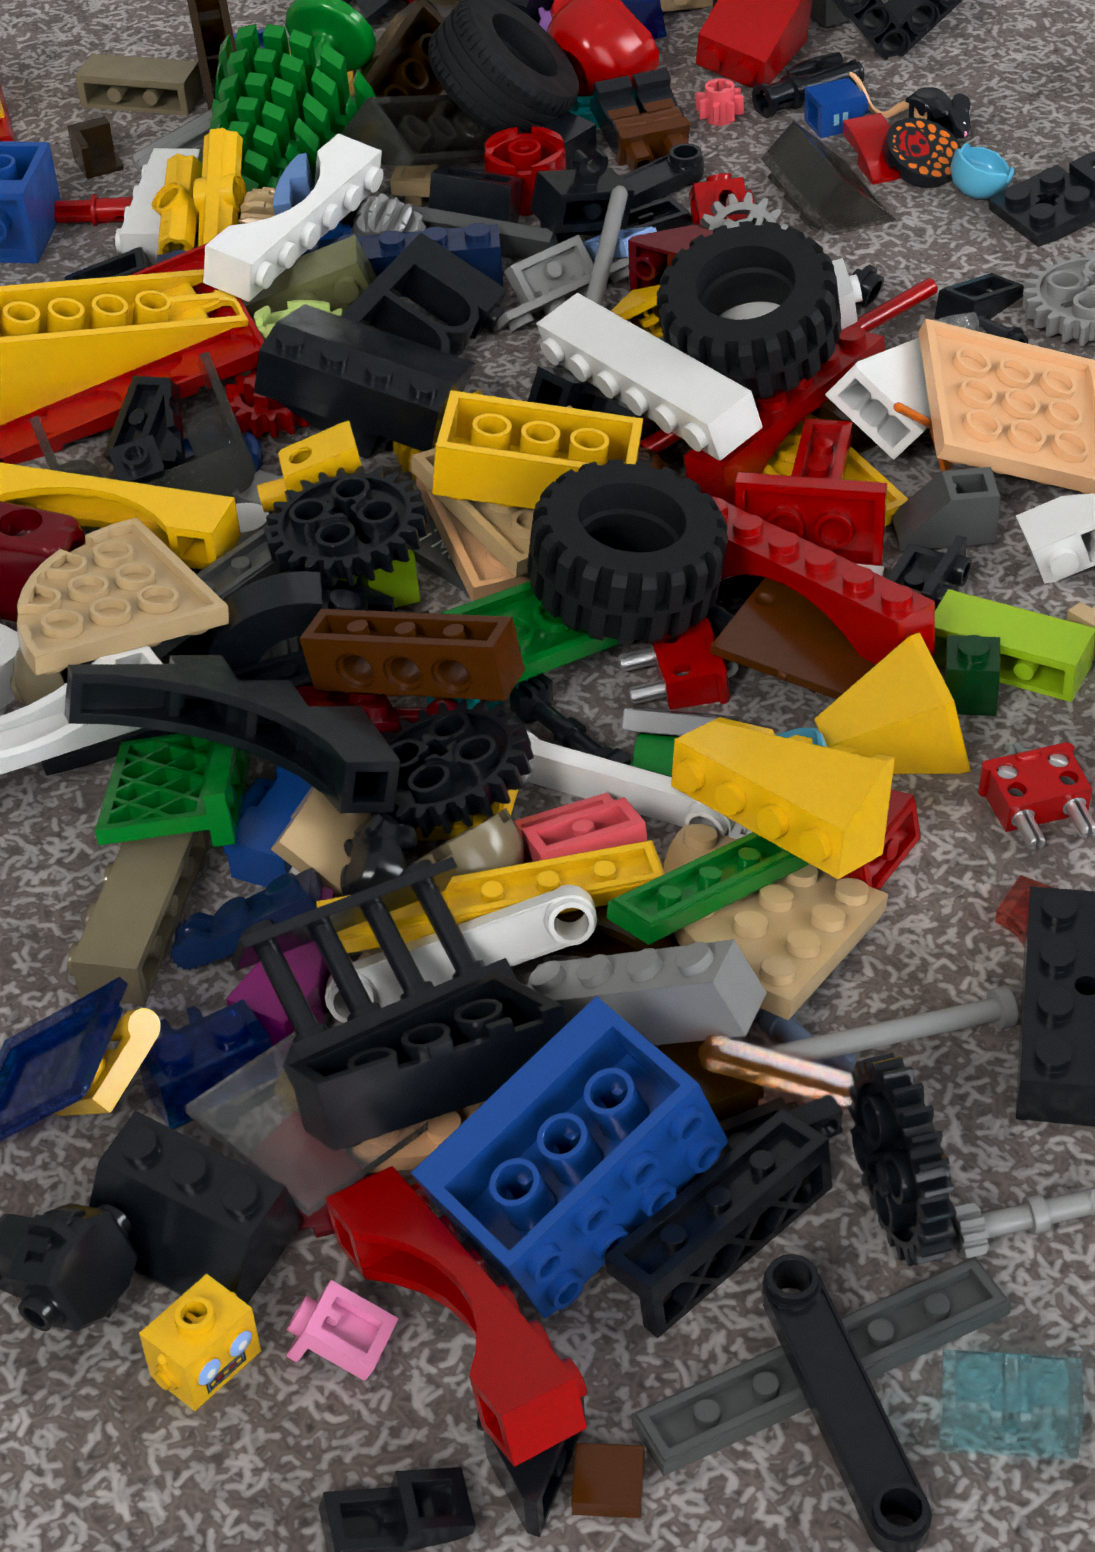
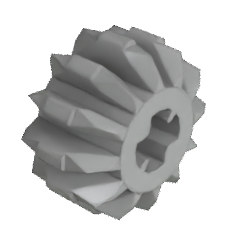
M380 193L378 197L368 196L366 201L361 204L353 220L354 225L351 231L357 236L380 235L392 230L400 232L424 231L426 226L422 222L423 216L419 212L412 211L411 204H404L399 201L398 197L390 199L385 194Z

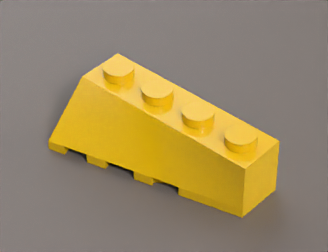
M719 717L674 739L671 786L836 879H840L883 855L895 757L877 754L873 757L858 755L856 748L837 745L833 748L813 744L812 738L794 735L790 738L776 736L773 729Z

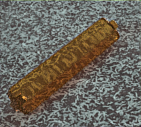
M716 1034L708 1035L703 1046L699 1047L698 1057L701 1059V1066L705 1070L811 1100H816L831 1093L840 1108L848 1109V1105L854 1104L848 1090V1086L854 1085L851 1073Z

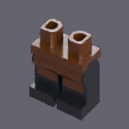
M667 68L632 74V83L628 75L594 82L592 113L610 149L616 155L615 160L619 166L628 165L630 170L633 171L655 161L656 158L668 155L673 146L688 143L690 123L687 117L684 116L681 106L677 104L671 90V77Z

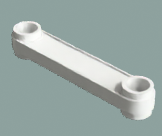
M527 731L534 758L529 760L532 772L523 775L521 778L523 784L530 782L585 799L608 792L614 800L625 797L640 815L682 827L685 824L690 825L691 823L706 824L713 827L721 836H728L736 823L671 786L672 777L541 741Z
M565 885L548 893L458 924L477 961L483 960L487 966L506 958L510 967L565 947L585 942L595 930L597 915L594 900L589 893L579 886ZM573 907L585 912L580 919L574 922H564L556 918L558 913L566 908ZM436 933L405 943L425 982L432 981L435 987L452 980V975L456 971ZM383 952L352 962L372 1003L379 1002L381 1007H385L400 1001V996L404 992ZM330 975L325 989L326 1006L335 1019L342 1023L348 1022L347 1017L351 1013L344 999L339 995V990Z

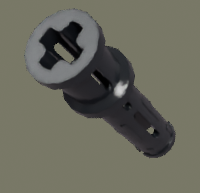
M854 59L802 77L788 74L776 83L768 84L762 82L756 84L752 91L754 108L757 113L765 118L773 117L776 111L788 107L792 109L801 108L805 103V87L848 77L857 85L849 76V72L856 74L863 82V66Z

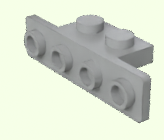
M579 235L519 261L504 271L521 305L500 316L493 329L494 332L507 326L511 333L534 322L535 320L532 315L541 310L547 316L567 301V298L572 297L576 293L586 297L594 263ZM624 257L612 263L608 279H611L613 285L629 278V257Z

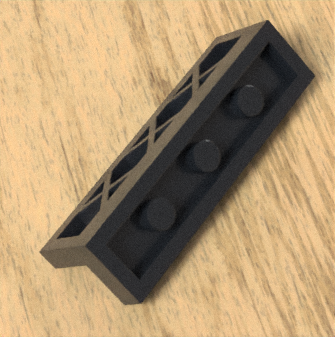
M781 1109L679 1193L675 1199L667 1203L604 1256L607 1273L639 1296L644 1328L659 1338L832 1189L829 1138ZM809 1174L810 1180L800 1187L803 1178ZM764 1213L760 1222L756 1225L760 1215ZM720 1250L716 1260L712 1262L715 1254ZM676 1288L672 1297L663 1304V1298Z

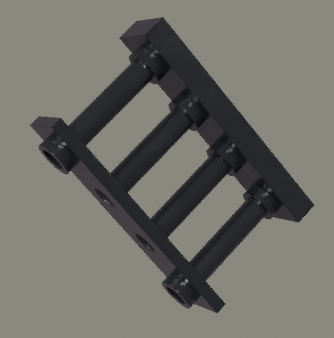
M453 857L434 864L429 859L418 861L404 869L399 877L282 922L275 924L274 920L267 919L255 923L243 931L232 956L231 963L235 971L261 962L297 1035L293 1039V1044L282 1065L292 1087L293 1083L288 1065L495 971H499L514 980L517 979L506 958L487 966L483 960L477 961L441 894V892L445 891L458 867ZM417 901L420 902L456 971L452 975V980L435 987L432 981L425 982L389 912ZM365 921L368 922L404 992L400 996V1001L385 1007H381L379 1002L372 1003L337 932ZM313 941L351 1013L347 1017L348 1022L330 1029L327 1028L326 1024H318L283 954Z

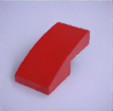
M881 113L843 120V136L857 152V166L872 185L902 179L899 177L901 172L894 165L891 169L885 162L882 153L883 141L890 125Z

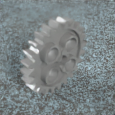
M1088 251L1084 258H1080L1074 252L1070 253L1069 260L1055 256L1053 258V265L1041 262L1039 270L1030 271L1029 279L1024 281L1022 309L1026 310V319H1034L1033 327L1035 329L1046 327V336L1048 337L1060 333L1062 334L1061 342L1063 343L1068 342L1072 338L1078 339V344L1081 347L1088 340L1095 341V254L1092 251Z

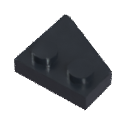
M133 376L103 456L112 464L108 449L153 435L165 469L184 471L186 457L179 386L171 378Z

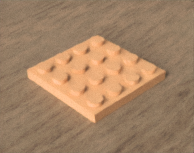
M925 318L918 334L937 458L954 464H965L978 468L991 467L992 471L997 474L1012 475L1044 485H1054L1079 491L1083 494L1095 493V360Z

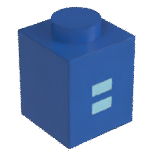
M849 77L805 87L804 121L820 139L842 134L843 120L862 117L868 113L869 106L866 94Z

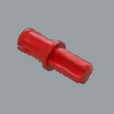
M93 194L91 200L56 201L54 204L55 222H92L93 226H98V224L123 223L125 208L131 205L133 196L99 198L97 194Z

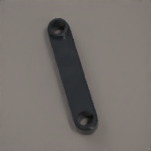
M689 143L678 144L670 149L668 155L620 176L635 190L631 209L650 203L684 186L698 183L704 174V158L701 148L697 145ZM540 221V227H541V228H547V227ZM585 232L557 233L556 237L558 243H561Z
M796 1254L782 1255L774 1259L768 1266L762 1281L761 1298L767 1316L869 1538L881 1552H917L926 1543L929 1535L932 1513L927 1497L917 1480L824 1283L818 1274L817 1268L812 1261L804 1256ZM782 1289H797L801 1291V1293H787L784 1292ZM896 1513L902 1514L912 1519L914 1523L909 1526H897L887 1521L885 1516Z

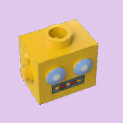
M208 1274L204 1275L139 1332L150 1376L155 1379L162 1389L170 1391L193 1411L201 1407L261 1352L252 1308L238 1298L236 1293L230 1292Z

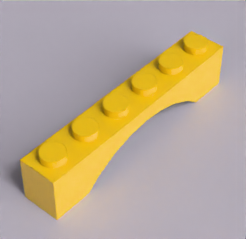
M0 462V501L71 515L78 520L80 526L104 528L137 517L189 568L205 569L231 551L241 538L234 497Z

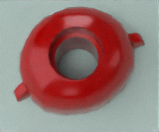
M554 0L550 10L552 20L548 26L547 33L556 41L573 65L579 82L578 96H593L594 82L628 75L632 83V74L657 70L659 50L652 34L620 0Z

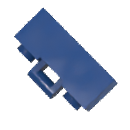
M277 765L275 781L256 778L244 794L236 843L224 846V853L228 857L232 878L267 887L279 876L289 873L292 866L273 852L271 848L291 821V815L312 787L301 777Z

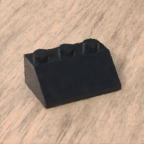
M136 1110L100 1158L89 1203L90 1207L96 1208L103 1204L111 1205L128 1218L131 1223V1230L128 1232L129 1241L138 1254L134 1271L181 1296L204 1275L208 1274L230 1292L236 1293L237 1297L246 1304L249 1303L304 1221L285 1185Z

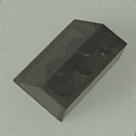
M792 121L761 158L771 171L767 178L785 193L783 198L793 208L802 212L799 218L816 233L823 228L834 236L890 223L895 220L893 215L846 160L795 121Z

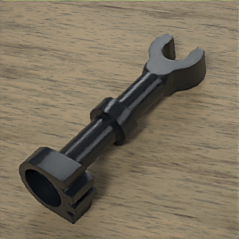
M543 673L529 678L527 681L519 682L518 689L516 687L513 688L510 693V710L515 712L517 717L525 724L539 721L554 734V740L560 746L626 765L631 764V759L622 749L602 747L586 734L585 725L575 717H565L552 706L553 681Z

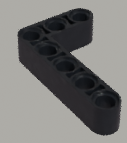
M882 0L832 1L862 38L884 60H888V57L904 56L963 0H888L885 4Z

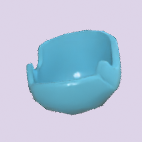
M965 143L960 149L957 148L955 150L950 172L953 184L964 195L974 199H988L1004 191L1009 186L1014 174V168H1009L1008 163L997 152L984 147H971L970 144Z

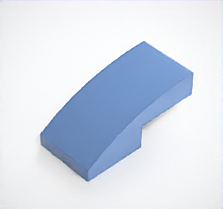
M307 153L298 154L281 175L273 198L275 216L290 210L303 201L314 189Z

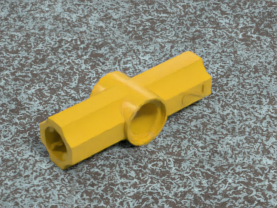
M224 128L211 129L209 134L204 136L202 178H197L193 186L194 203L199 213L198 247L210 242L228 226L238 225L239 212H241L240 206L244 203V197L247 193L241 176L243 138L238 132L229 131Z
M177 153L167 159L165 184L156 193L152 201V209L161 216L157 255L167 254L174 250L189 251L194 249L195 233L199 230V213L194 203L193 186L195 180L201 178L202 163L194 155L185 156Z

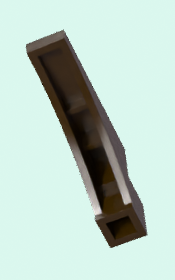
M187 0L209 111L212 109L213 99H216V76L220 45L230 34L233 52H236L235 40L227 0Z

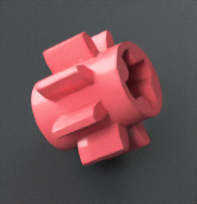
M725 78L708 81L705 84V92H696V111H699V119H705L709 124L723 126L734 122L735 114H744V96L741 95V88H735L734 82Z

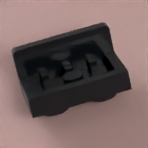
M957 535L946 553L909 543L887 579L921 591V595L935 601L936 610L948 589L954 590L957 585L963 587L968 579L972 559L966 557L967 537Z

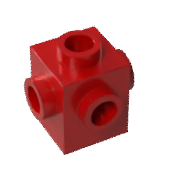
M721 173L707 177V182L694 183L688 194L693 226L707 229L700 223L703 215L708 214L715 217L711 210L713 203L718 201L726 207V199L729 194L733 193L738 202H742L747 192L751 193L753 198L752 190H745L744 177L731 178V174ZM735 214L727 218L738 221L747 218L748 215Z

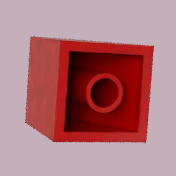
M718 0L698 33L696 65L747 87L754 88L756 84L762 82L770 84L807 42L812 0Z

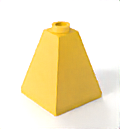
M920 632L905 639L814 719L816 727L823 734L828 748L843 745L856 748L858 755L873 757L877 754L895 757L893 774H961L971 772L954 699Z

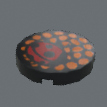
M905 118L896 121L889 128L883 141L882 153L887 165L891 169L894 165L901 172L899 177L904 181L919 187L934 188L944 185L952 179L950 172L951 162L957 148L960 149L961 146L952 133L938 123L924 118Z

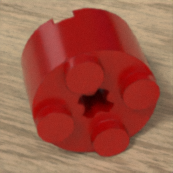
M531 126L532 133L518 134V127L508 128L495 133L485 143V171L523 177L519 215L522 216L534 215L530 208L537 171L567 170L566 151L562 136L544 127Z

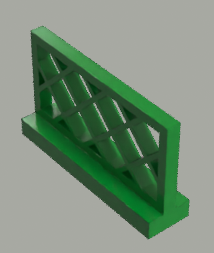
M172 734L121 742L95 828L98 845L210 830L213 847L235 844L251 754L235 747L184 734Z

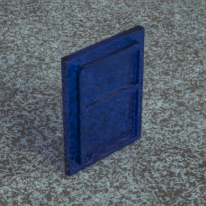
M122 978L114 979L4 1041L0 1050V1141L74 1104L86 1095L123 1012V1008L119 1004L128 983Z

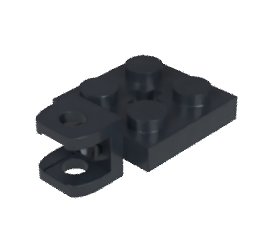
M1095 152L1070 162L1069 173L1060 166L1055 165L988 198L989 210L1037 247L1057 241L1095 222V168H1093L1095 166Z

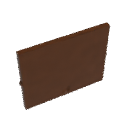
M766 577L712 643L710 653L834 699H838L875 666V664L858 655L846 636L811 601L785 584ZM912 589V591L917 592L919 594L922 593L921 591Z

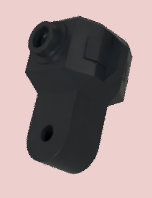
M69 1203L47 1211L43 1215L36 1214L34 1218L3 1214L0 1217V1290L20 1297L22 1301L18 1305L19 1313L30 1325L41 1331H49L52 1326L79 1331L102 1321L104 1317L110 1318L117 1309L119 1298L129 1287L138 1254L129 1241L130 1221L120 1210L107 1204L96 1208Z

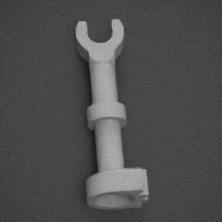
M1095 1187L1044 1199L1041 1194L1026 1196L1020 1205L981 1213V1209L975 1203L954 1206L956 1216L950 1217L956 1234L954 1237H950L959 1258H971L987 1254L989 1247L988 1238L1028 1229L1033 1235L1049 1232L1051 1224L1095 1215Z

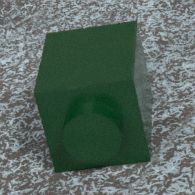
M947 635L944 681L954 699L957 714L996 716L1000 679V637Z

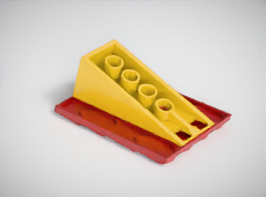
M208 243L128 276L0 286V459H3L4 463L19 464L63 450V446L66 443L113 428L133 376L171 378L179 386L180 399L197 394L199 387L252 370L257 366L259 349L264 343V339L241 298L203 283L205 245Z

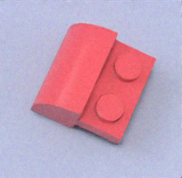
M608 792L514 821L524 842V863L647 841L646 824L643 818L625 797L614 800Z

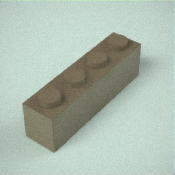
M207 830L120 842V850L115 861L109 862L106 866L103 888L97 902H91L88 907L86 927L79 942H74L69 950L67 961L68 973L75 978L80 998L139 1005L146 1004L210 844Z

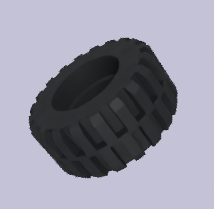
M752 221L739 222L738 227L728 229L726 225L714 228L713 234L707 237L701 234L693 239L689 244L690 248L688 250L682 248L671 260V266H667L660 279V288L657 291V306L664 342L749 389L753 396L759 395L760 399L773 397V392L784 389L785 392L797 388L800 385L799 380L803 378L809 380L821 369L820 363L825 364L835 351V344L840 339L842 328L834 265L830 257L823 252L822 246L810 237L805 239L804 233L789 226L784 230L781 229L778 223L765 221L764 225H754ZM765 301L780 305L765 315L751 319L734 320L719 316L726 310L747 302Z
M608 460L605 465H597L596 462L584 464L578 469V472L571 469L557 478L556 482L553 481L542 492L540 500L535 505L527 562V575L530 578V586L538 600H542L543 607L554 618L561 616L565 626L576 632L579 629L585 630L591 638L603 641L604 637L618 639L617 644L631 645L634 640H644L646 644L660 642L664 635L674 638L689 630V626L694 627L707 616L708 610L716 602L728 543V527L725 518L708 492L702 494L699 484L690 478L686 480L679 478L677 472L669 468L663 467L662 470L650 467V463L636 461V464H623V460Z

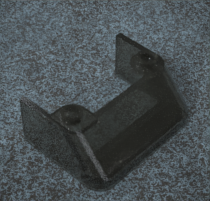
M208 351L199 355L197 364L214 407L197 413L188 425L187 437L194 455L187 457L186 463L165 469V476L142 484L234 497L245 492L254 480L255 466ZM39 416L29 419L49 470L103 478L98 467L87 460L77 459L58 465ZM81 526L85 535L97 530V527Z

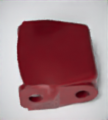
M0 501V619L17 622V603L22 588L41 563L59 549L71 552L86 544L85 534L75 517Z

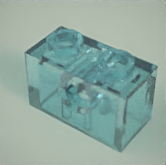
M943 1349L939 1387V1451L1078 1460L1084 1422L1082 1358Z

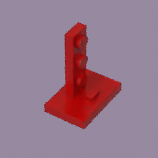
M805 418L791 476L738 472L735 481V507L752 515H757L788 532H793L798 537L817 546L831 550L836 555L855 564L883 566L887 483L843 480L852 440L853 421Z

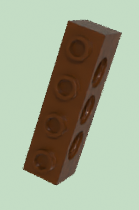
M321 609L299 638L314 689L321 691H337L342 694L355 692L375 693L391 697L410 695L428 696L435 699L464 698L486 700V702L506 701L525 671L513 618L507 616Z

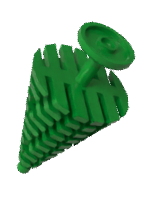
M294 0L286 12L285 26L266 25L262 35L265 49L260 48L256 24L239 27L235 38L236 52H233L230 34L220 45L216 76V99H213L209 132L211 129L224 128L229 131L238 132L243 138L241 176L247 192L252 191L253 188H276L286 167L298 154L307 153L313 182L315 183L317 151L338 133L366 145H369L378 135L381 111L372 87L358 70L362 69L374 56L377 40L372 27L366 19L342 0ZM286 29H287L288 34H289V36H290V38H289V45H288V39H287ZM357 70L353 81L354 98L350 96L347 72Z

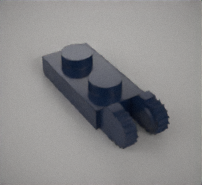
M313 867L297 875L287 873L273 880L265 890L249 898L236 897L227 901L217 910L214 916L197 912L189 916L188 920L183 919V922H179L178 927H176L175 942L171 948L170 958H173V963L177 964V968L181 967L183 970L189 969L191 971L192 968L197 969L198 965L204 966L219 958L221 960L234 954L241 934L253 924L267 919L274 920L276 924L316 909V901H320L322 881Z

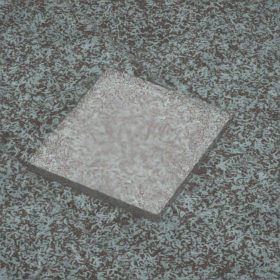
M293 1032L186 1104V1113L251 1169L285 1185L296 1206L309 1217L327 1204L326 1197L353 1185L427 1131L428 1121L426 1120L363 1141L351 1148L331 1150L304 1131L294 1087H292L282 1066L293 1044V1039L297 1036Z

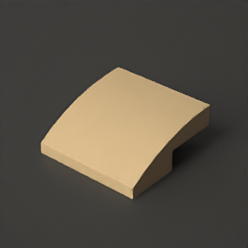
M312 786L291 815V821L276 840L271 850L300 873L313 867L322 881V888L325 886L333 889L335 898L343 897L340 886L341 871L351 860L344 850V842L348 839H353L356 828L371 813L340 814L329 800Z

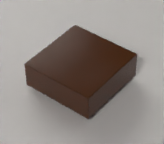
M576 1443L571 1499L572 1515L641 1518L645 1465L644 1445Z

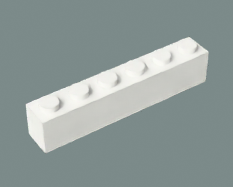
M579 293L573 295L536 323L543 340L540 344L541 350L550 363L555 366L560 364L570 370L579 381H588L598 387L606 397L610 399L616 398L627 404L634 414L648 416L664 432L668 434L673 432L684 439L695 451L699 452L702 450L720 461L763 428L752 392L749 389Z

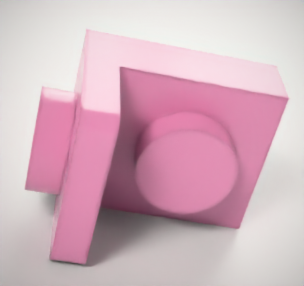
M330 1280L317 1300L306 1295L298 1306L286 1329L296 1335L286 1357L298 1363L306 1350L309 1349L366 1381L374 1371L399 1318L335 1281Z

